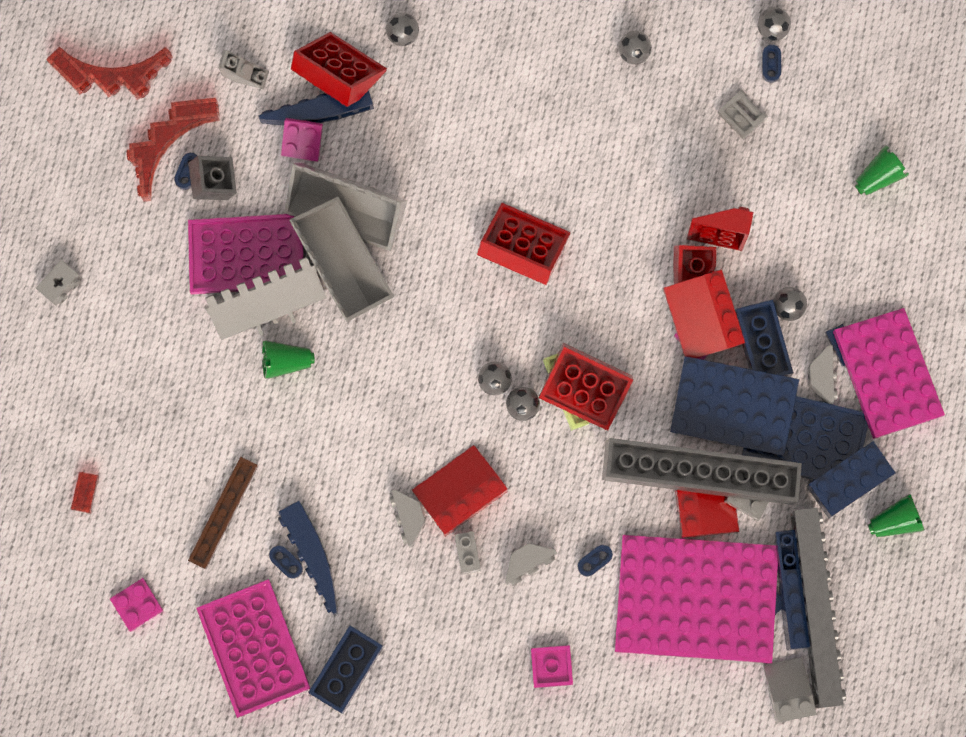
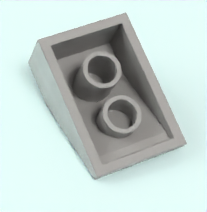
M802 657L763 665L775 723L817 715Z

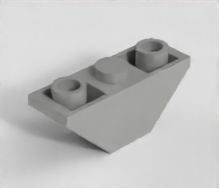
M223 50L218 67L222 76L236 83L264 89L269 71L227 50Z
M829 345L808 366V387L828 404H833L834 400H837V389H834V381L837 380V370H833V362H836V351H833V345Z
M392 490L393 496H390L392 507H397L398 514L395 515L398 526L402 525L404 533H401L403 543L408 544L409 548L414 546L426 523L421 505L418 501L397 490Z
M528 543L513 552L506 575V584L509 585L511 583L514 586L523 580L521 578L523 575L528 573L530 576L537 572L539 565L543 563L548 565L555 560L554 556L557 555L556 550Z

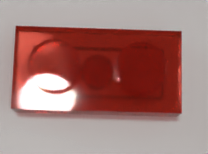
M79 472L71 510L91 514L99 480L98 475Z

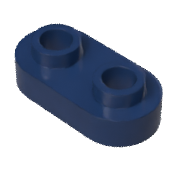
M768 45L762 52V77L766 82L774 83L781 76V50L776 45ZM772 53L775 57L769 58L768 54ZM772 71L775 75L769 76L768 72Z
M185 154L177 169L174 181L177 187L182 190L191 188L189 162L196 158L197 154ZM183 178H188L187 183H182L181 181Z
M278 545L270 550L269 558L271 562L288 578L296 579L301 576L303 572L302 564L285 547ZM279 552L283 553L282 559H277L276 554ZM296 566V572H290V567Z
M599 545L580 559L578 562L579 573L589 577L607 565L613 556L610 547ZM605 552L606 558L601 559L599 553ZM586 563L591 565V569L588 571L583 567Z

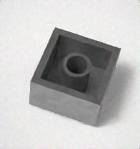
M197 156L189 162L193 199L228 200L237 193L232 157Z

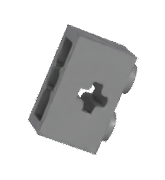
M60 260L36 289L57 306L67 299V293L71 289L74 290L80 284L79 280L81 277L65 262ZM59 281L63 283L62 287L57 285Z
M474 531L455 534L462 575L480 572L481 568Z

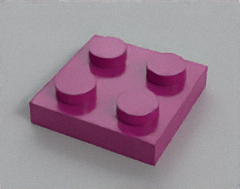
M286 118L281 156L318 162L323 124Z
M144 578L110 598L129 632H132L164 611Z
M570 645L531 648L534 688L573 685Z

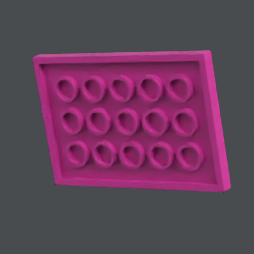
M278 214L188 220L190 294L221 293L225 289H229L230 292H239L237 285L245 282L247 289L255 287L252 281L255 277L260 276L263 283L271 281L268 275L270 271L276 270L279 277L286 275L284 266L290 263L294 271L301 269L299 260L304 258L303 244L289 221L294 216Z
M905 308L833 331L873 439L945 416Z
M269 579L196 608L237 718L311 689Z

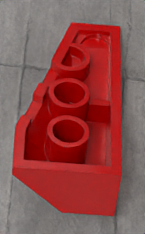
M674 246V284L713 272L716 267L717 247Z

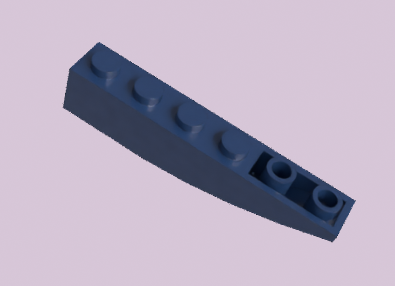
M369 90L360 100L348 107L324 93L312 100H300L295 105H283L275 111L266 110L258 116L261 124L284 125L286 118L324 123L373 110L374 106Z
M297 501L280 510L279 514L281 516L278 517V520L283 528L287 527L290 533L287 536L291 544H296L299 550L296 553L300 561L306 562L308 567L305 570L309 578L314 577L317 583L314 587L319 596H324L326 602L323 604L327 612H332L333 615L338 614L336 591L326 552L301 502Z
M795 530L775 532L786 650L806 649L810 647L796 534Z

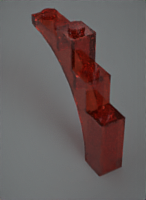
M58 47L46 60L79 95L89 91L92 87L91 84L94 83L109 98L111 95H116L123 85L138 100L147 96L151 87L147 81L153 80L162 67H167L171 63L173 56L164 47L154 56L140 63L126 67L108 68L84 63L70 56L61 47Z
M216 98L171 102V109H168L169 119L172 121L150 123V129L147 132L148 139L151 141L129 143V150L126 151L127 160L133 166H138L135 168L136 177L140 179V185H137V193L144 202L151 201L154 174L167 149L180 136L191 129L205 123L220 121L219 106Z

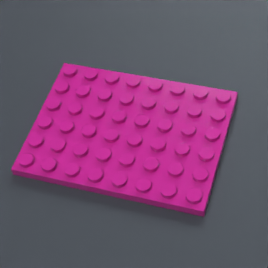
M623 535L615 652L772 664L778 569L776 545Z

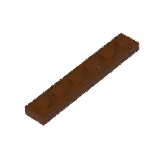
M242 457L239 458L188 559L189 562L207 569L258 468L257 464Z

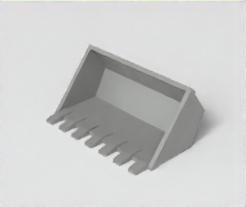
M293 163L284 213L296 217L331 199L339 197L363 242L391 251L401 226L407 200L304 163Z
M339 197L331 199L289 220L346 322L394 297Z
M305 257L299 260L301 269L294 271L290 263L284 266L286 275L279 277L277 271L273 270L268 272L271 281L263 283L261 277L258 276L252 279L255 287L247 289L245 282L237 285L239 291L237 294L232 295L229 289L221 291L224 298L216 302L214 295L206 297L208 306L205 309L208 315H210L220 339L224 340L253 327H257L262 337L264 333L261 324L272 320L275 325L279 323L277 318L289 314L293 324L297 323L293 311L327 298L314 263L310 264L308 258Z

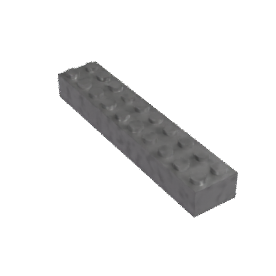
M609 438L605 442L602 480L793 505L799 502L802 463Z
M818 508L794 510L790 514L792 530H795L810 642V647L807 650L815 709L844 705L843 701H846L845 689L841 688V681H844L843 671L839 669L838 661H841L840 650L836 649L838 632L834 630L833 622H836L835 611L831 610L833 593L828 588L831 578L830 572L826 571L825 563H828L827 551L823 550L825 533L821 532L820 524H823L822 512H818Z

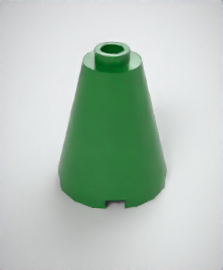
M887 145L880 150L855 180L857 183L855 188L861 195L865 193L867 196L909 176L908 172H903L906 168L893 152L887 151L889 149Z
M268 340L263 341L262 368L265 379L311 368V364L315 362L314 352H311L309 348Z
M911 494L906 495L871 518V523L868 524L871 535L876 534V537L915 533L925 530Z

